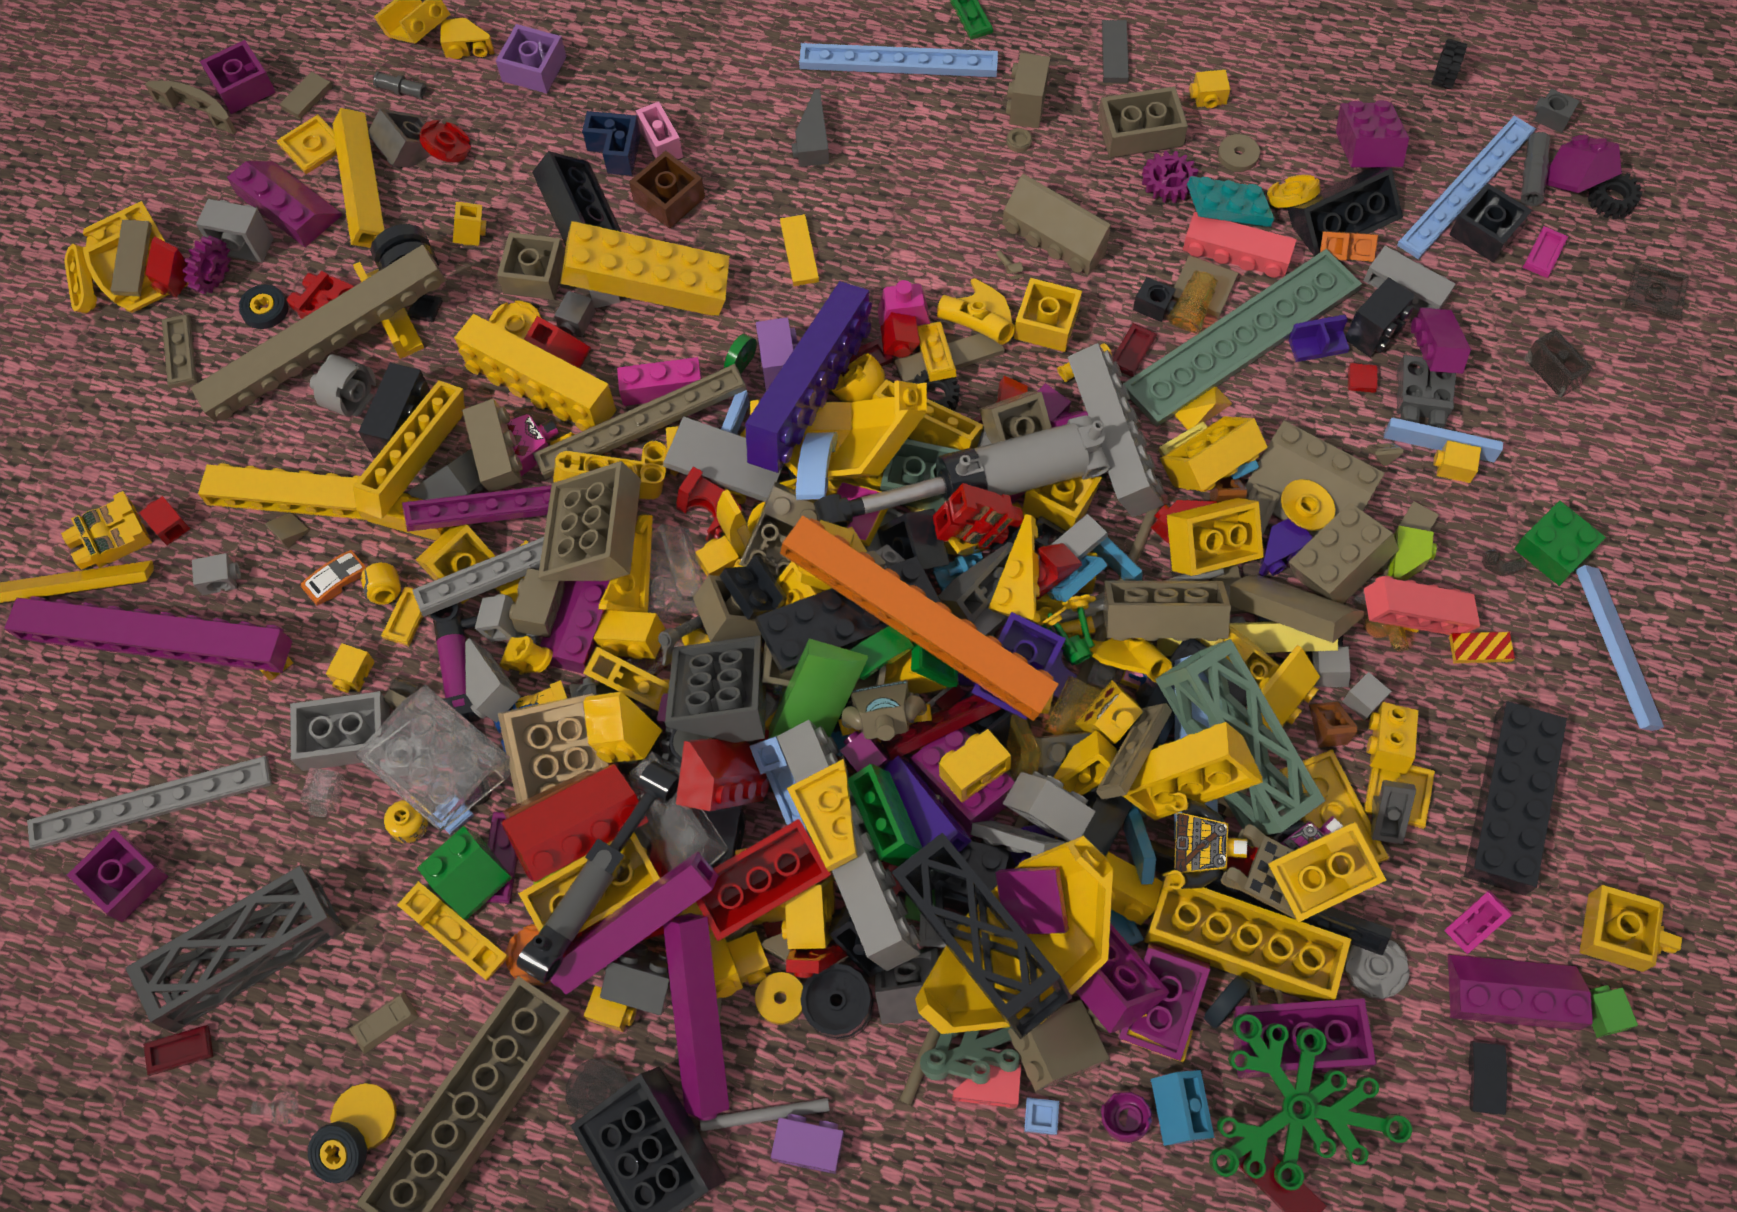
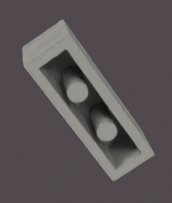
M1387 246L1383 247L1370 265L1363 280L1378 289L1388 277L1415 294L1411 306L1419 311V308L1441 309L1456 285L1446 277L1429 270L1422 264L1414 262Z

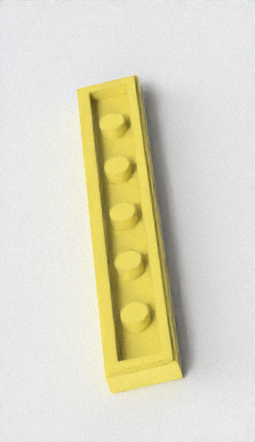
M1277 622L1229 623L1231 627L1254 642L1265 653L1292 652L1296 645L1300 646L1304 652L1338 651V639L1331 643ZM1159 638L1157 640L1158 650L1164 656H1171L1182 641H1177L1173 638ZM1195 638L1206 647L1213 646L1216 641Z

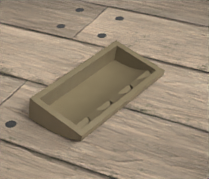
M1257 574L1245 576L1230 585L1229 602L1231 606L1334 643L1364 617V611Z

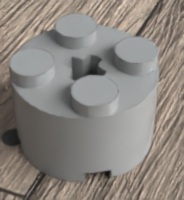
M334 354L328 356L318 373L314 374L310 379V388L314 390V398L317 404L346 417L352 415L357 417L362 414L374 394L370 393L371 385L376 386L375 374L370 367Z

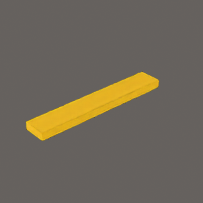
M152 560L0 582V603L15 601L16 598L30 599L31 596L44 597L146 582L154 571V565Z

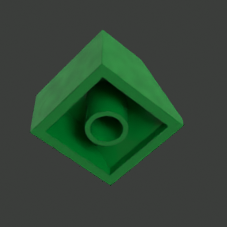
M464 825L417 867L431 888L464 920L473 915L512 879V876L483 839Z

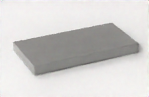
M684 416L663 465L665 468L686 475L694 466L703 471L702 477L711 483L766 502L774 482H778L784 467L783 465L779 473L747 463L746 438Z

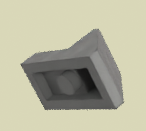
M1383 780L1379 796H1373L1372 840L1403 844L1416 794L1414 784Z

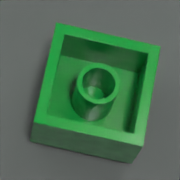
M1559 501L1523 536L1514 550L1555 584L1560 586L1598 548L1606 537L1563 502Z

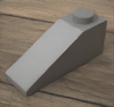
M469 638L465 642L466 695L473 704L470 708L480 718L484 719L487 716L497 723L499 721L498 713L508 711L521 696L491 653Z

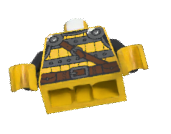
M1168 793L1169 796H1174L1177 802L1176 806L1166 805V810L1181 811L1182 813H1177L1175 870L1163 873V876H1170L1173 879V886L1164 887L1166 891L1169 892L1180 888H1203L1219 879L1222 871H1227L1228 857L1247 858V839L1228 838L1229 826L1228 823H1224L1222 815L1204 803L1186 798L1183 793Z

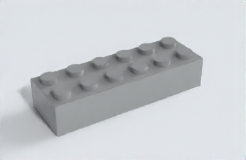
M1098 343L1068 356L1088 416L1091 417L1093 423L1099 420L1104 424L1105 439L1101 446L1110 467L1108 474L1118 501L1132 517L1163 506L1164 503L1161 495L1165 494L1159 478L1156 479L1153 472L1156 470L1150 454L1147 455L1144 448L1147 446V442L1142 431H1139L1136 425L1139 420L1133 407L1130 408L1127 401L1130 400V395L1126 386L1122 385L1119 377L1122 374L1117 362H1114L1108 350L1104 352Z

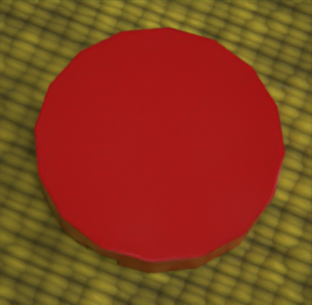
M432 120L423 125L419 140L422 147L433 157L445 162L457 163L465 160L471 150L470 139L458 126L450 122L445 124L439 123L440 120Z

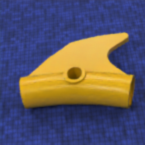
M973 278L971 279V285L975 293L972 296L955 298L943 295L937 307L938 318L970 328L1000 345L1006 344L1013 337L1015 325L1012 323L1007 301L1002 294L987 284Z
M1113 638L1107 641L1092 640L1095 644L1094 647L1090 648L1093 654L1092 657L1100 663L1145 674L1153 682H1156L1155 678L1172 668L1171 661L1151 641L1143 638H1129L1124 641Z

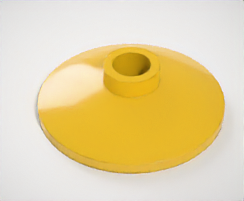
M1306 479L1294 480L1284 488L1281 494V504L1285 514L1294 524L1301 528L1321 530L1335 516V504L1331 495L1316 482Z

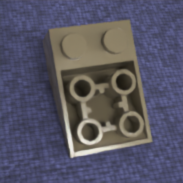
M774 482L739 565L745 567L753 556L759 555L777 580L791 562V560L780 554L782 543L802 515L809 520L812 518L819 521L814 507V503L817 500H796L795 490Z

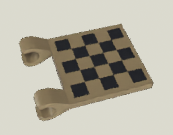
M1253 825L1245 826L1240 831L1238 838L1247 839V845L1258 848L1248 876L1246 877L1240 870L1230 867L1227 872L1223 873L1221 883L1227 887L1243 891L1296 919L1268 866V863L1294 850L1265 836Z

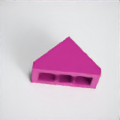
M1489 890L1468 907L1444 931L1468 954L1510 918L1513 913Z

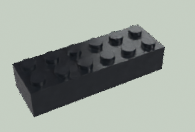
M1506 701L1496 712L1465 867V878L1524 896L1537 888L1567 718Z

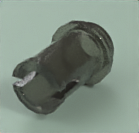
M395 677L390 685V690L414 701L416 705L425 704L430 696V689L426 687L425 683L416 684L401 677Z

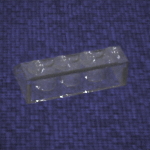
M653 751L630 771L628 784L635 792L639 801L645 792L637 787L638 780L644 769L652 761L660 763L680 776L671 762ZM677 792L667 804L655 800L646 813L649 822L640 827L668 872L697 851L711 866L729 850L704 810L676 805Z

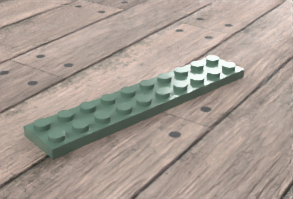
M1325 249L1123 384L1126 386L1132 402L1158 427L1173 417L1179 410L1290 337L1294 324L1318 319L1358 292L1362 283Z

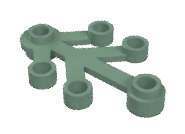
M1011 1027L1000 1029L981 1038H978L980 1030L965 1032L960 1046L949 1050L952 1038L956 1037L959 1032L940 1034L935 1049L928 1050L921 1056L920 1068L927 1078L935 1081L946 1078L948 1074L972 1079L977 1084H985L990 1080L989 1065L1000 1067L1006 1072H1013L1019 1067V1054L1013 1049H1005L1001 1053L988 1050L1011 1040L1007 1031ZM963 1059H970L976 1062H974L970 1066L960 1063L959 1061ZM1006 1059H1012L1013 1061H1012V1062H1007V1061H1005V1060H1006ZM977 1071H983V1072H985V1073H983V1074H978V1073H976V1072H977Z

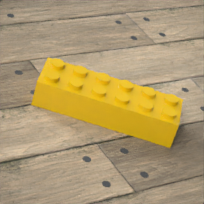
M571 221L566 241L561 284L701 314L719 316L726 299L730 256Z
M475 314L469 318L454 337L459 348L458 351L465 361V367L470 372L476 375L479 372L486 375L487 379L496 386L505 385L515 396L519 398L525 396L531 399V402L539 409L544 410L546 407L552 410L553 414L562 421H567V419L573 421L581 431L609 420L616 412L608 383Z
M1165 876L1156 909L1152 913L1146 932L1145 943L1149 944L1150 942L1210 963L1212 967L1237 976L1240 975L1243 978L1310 1002L1336 999L1351 942L1350 938L1301 921L1297 922L1293 918L1204 887L1197 889L1180 888L1168 892L1164 887L1173 886V879L1170 876Z

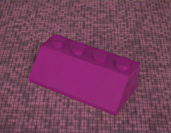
M245 161L227 176L235 193L240 198L257 208L262 215L305 248L343 215L274 161Z
M610 580L564 581L565 591L550 638L543 637L540 643L541 648L546 647L553 652L551 662L549 663L550 666L583 674L596 646L599 647L593 637L605 610L599 609V603Z
M1111 923L1108 961L1075 991L1109 1033L1131 1026L1169 994L1168 989Z
M1448 955L1450 1018L1569 1030H1582L1593 1024L1590 990L1576 966Z
M1365 998L1236 1006L1234 1009V1019L1240 1014H1250L1259 1019L1262 1025L1260 1037L1267 1047H1269V1040L1266 1036V1029L1270 1024L1278 1023L1287 1028L1289 1035L1283 1046L1280 1064L1286 1075H1297L1301 1050L1297 1046L1296 1038L1299 1031L1306 1027L1318 1029L1326 1037L1324 1051L1319 1055H1315L1312 1074L1326 1073L1332 1069L1341 1072L1363 1071L1376 1065ZM1244 1021L1240 1025L1243 1033L1248 1032L1250 1029L1248 1021ZM1275 1028L1272 1032L1275 1040L1282 1036L1280 1028ZM1234 1034V1050L1240 1049L1251 1056L1257 1057L1249 1043L1239 1039ZM1311 1034L1307 1035L1304 1039L1306 1046H1311L1314 1042ZM1238 1054L1235 1057L1237 1066L1244 1063V1056L1242 1054ZM1250 1069L1244 1071L1237 1070L1238 1079L1270 1077L1268 1073Z

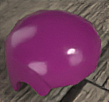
M1114 1093L1101 1107L1103 1127L1112 1138L1119 1142L1132 1143L1138 1141L1145 1136L1151 1127V1109L1144 1098L1135 1093ZM1128 1109L1126 1126L1123 1127L1120 1124L1119 1117L1124 1110Z

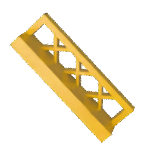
M360 262L353 264L361 282L379 272V269H376L366 274ZM405 308L395 312L391 318L381 321L400 359L424 349Z

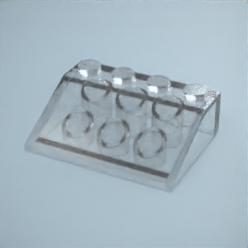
M424 685L402 701L356 753V757L440 832L510 775V756L427 685Z

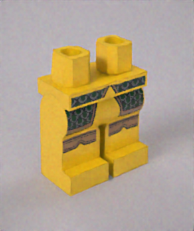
M124 491L113 495L114 501L98 509L87 511L81 517L77 515L71 518L74 526L61 533L70 549L81 544L84 545L83 548L71 553L75 564L81 570L94 564L101 568L107 565V563H112L152 543L132 501Z

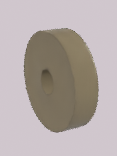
M1242 134L1226 137L1220 143L1218 150L1220 163L1227 169L1236 172H1243L1253 168L1257 164L1260 155V148L1256 141ZM1236 151H1240V152H1242V154L1239 155V154H1236L1235 152H1236Z

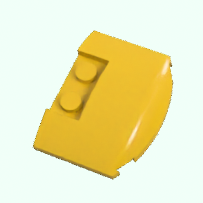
M142 201L83 229V235L87 236L86 247H83V254L92 278L111 301L125 308L130 313L170 295L168 293L162 295L151 287L152 282L145 273L141 296L113 295L111 292L122 220L149 221L152 225L145 273L152 239L157 237L165 241Z

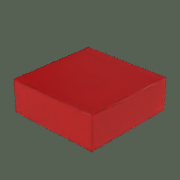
M1350 363L1348 366V390L1375 393L1377 390V365Z

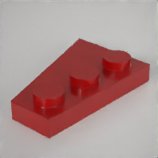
M831 940L826 948L790 949L786 959V972L794 973V976L800 978L812 977L813 973L819 974L848 955L833 940Z

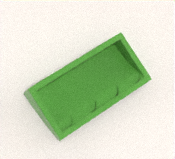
M809 639L769 726L768 739L780 735L807 720H810L817 728L821 726L829 738L868 660V655Z

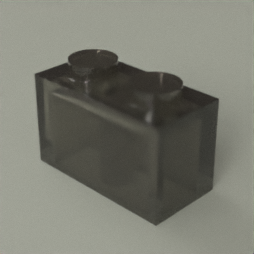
M1557 329L1536 340L1524 358L1560 398L1579 387L1593 369Z

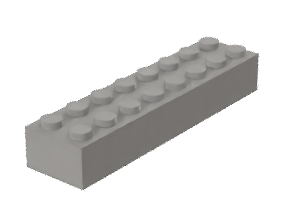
M810 720L777 736L795 783L838 762L836 754L839 753V749L832 737L828 738L824 729L821 726L817 728ZM846 768V771H847V779H848V778H850V774H849V772H848V770H847V768ZM849 787L857 858L832 870V873L867 958L884 970L889 971L920 955L917 944L921 940L915 927L912 924L908 925L905 915L908 914V909L900 896L896 897L893 887L896 886V881L888 868L884 869Z

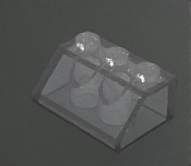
M661 524L652 532L648 613H657L661 622L692 615L698 611L693 597L703 584V579L689 528Z

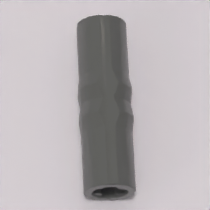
M1544 132L1534 133L1528 138L1521 192V202L1528 206H1538L1544 201L1551 137Z

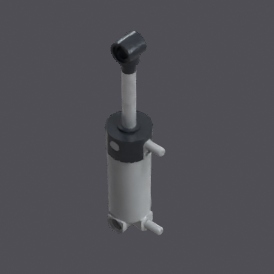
M1085 415L1069 419L1068 423L1062 426L977 448H967L940 455L936 458V478L849 501L846 497L842 498L839 494L828 495L818 499L814 503L819 522L823 520L847 528L853 522V517L940 494H942L945 502L949 501V497L962 483L999 495L1005 494L1010 496L1081 476L1083 480L1094 478L1106 473L1110 469L1101 446L1105 439L1104 424L1099 420L1093 423L1091 417Z

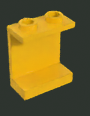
M393 0L373 17L389 38L415 44L451 14L442 0H425L423 3L421 0Z

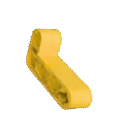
M650 441L643 447L641 461L563 451L555 458L554 481L558 482L622 461L641 479L639 498L656 499L663 490L666 468L663 465L667 455V448L661 442Z

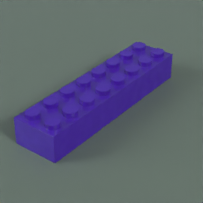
M841 281L838 282L746 421L747 463L779 473L784 463H789L794 447L802 442L806 428L812 426L815 421L816 412L819 408L824 407L828 393L836 388L840 374L846 372L852 355L858 353L862 339L867 338L870 333L871 323L868 322V317L871 312L872 303L869 302V290Z

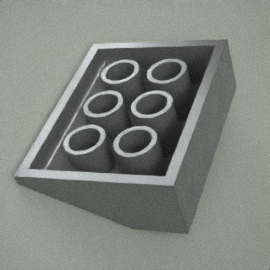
M761 635L674 647L665 717L666 727L733 743L765 739L767 683H762L764 647Z

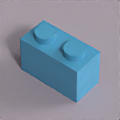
M1201 1070L1175 1072L1151 1079L1164 1146L1215 1138Z

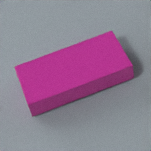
M1543 226L1522 268L1548 278L1568 236Z

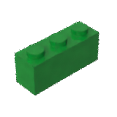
M869 764L848 778V785L879 859L899 867L922 849V846L890 772Z

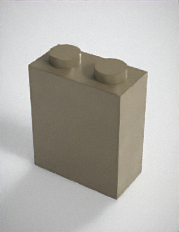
M1081 999L1061 1006L1022 1039H1019L1012 1028L1007 1030L1035 1092L1088 1072L1109 1060V1056Z

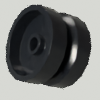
M399 224L387 228L378 234L371 244L370 251L379 271L421 245H424L439 266L437 257L430 246L424 230L416 225Z
M838 963L833 964L819 974L813 973V976L809 977L804 983L800 998L802 1013L814 1030L826 1038L838 1041L854 1038L863 1032L872 1020L875 1006L872 991L861 973L850 966ZM835 997L840 1000L843 999L839 1006H834L832 1000Z

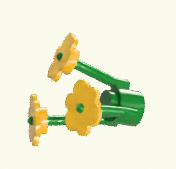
M1090 594L1071 597L1068 601L1062 602L1063 608L1053 613L1054 609L1047 606L1036 611V613L1040 614V622L1037 625L1054 632L1051 628L1053 626L1058 635L1066 638L1061 649L1064 650L1063 654L1072 666L1084 662L1093 655L1090 648L1094 647L1095 644L1090 637L1084 612L1089 607L1088 604L1096 600V597L1090 596ZM1066 609L1078 611L1084 639H1081L1079 635L1068 638L1059 624V621L1063 619L1060 614Z

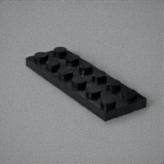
M917 556L886 567L895 571L900 576V580L909 586L915 585L922 589L930 600L935 603L941 602ZM833 588L759 615L755 620L781 674L796 668L809 639L846 649L863 642L889 626Z

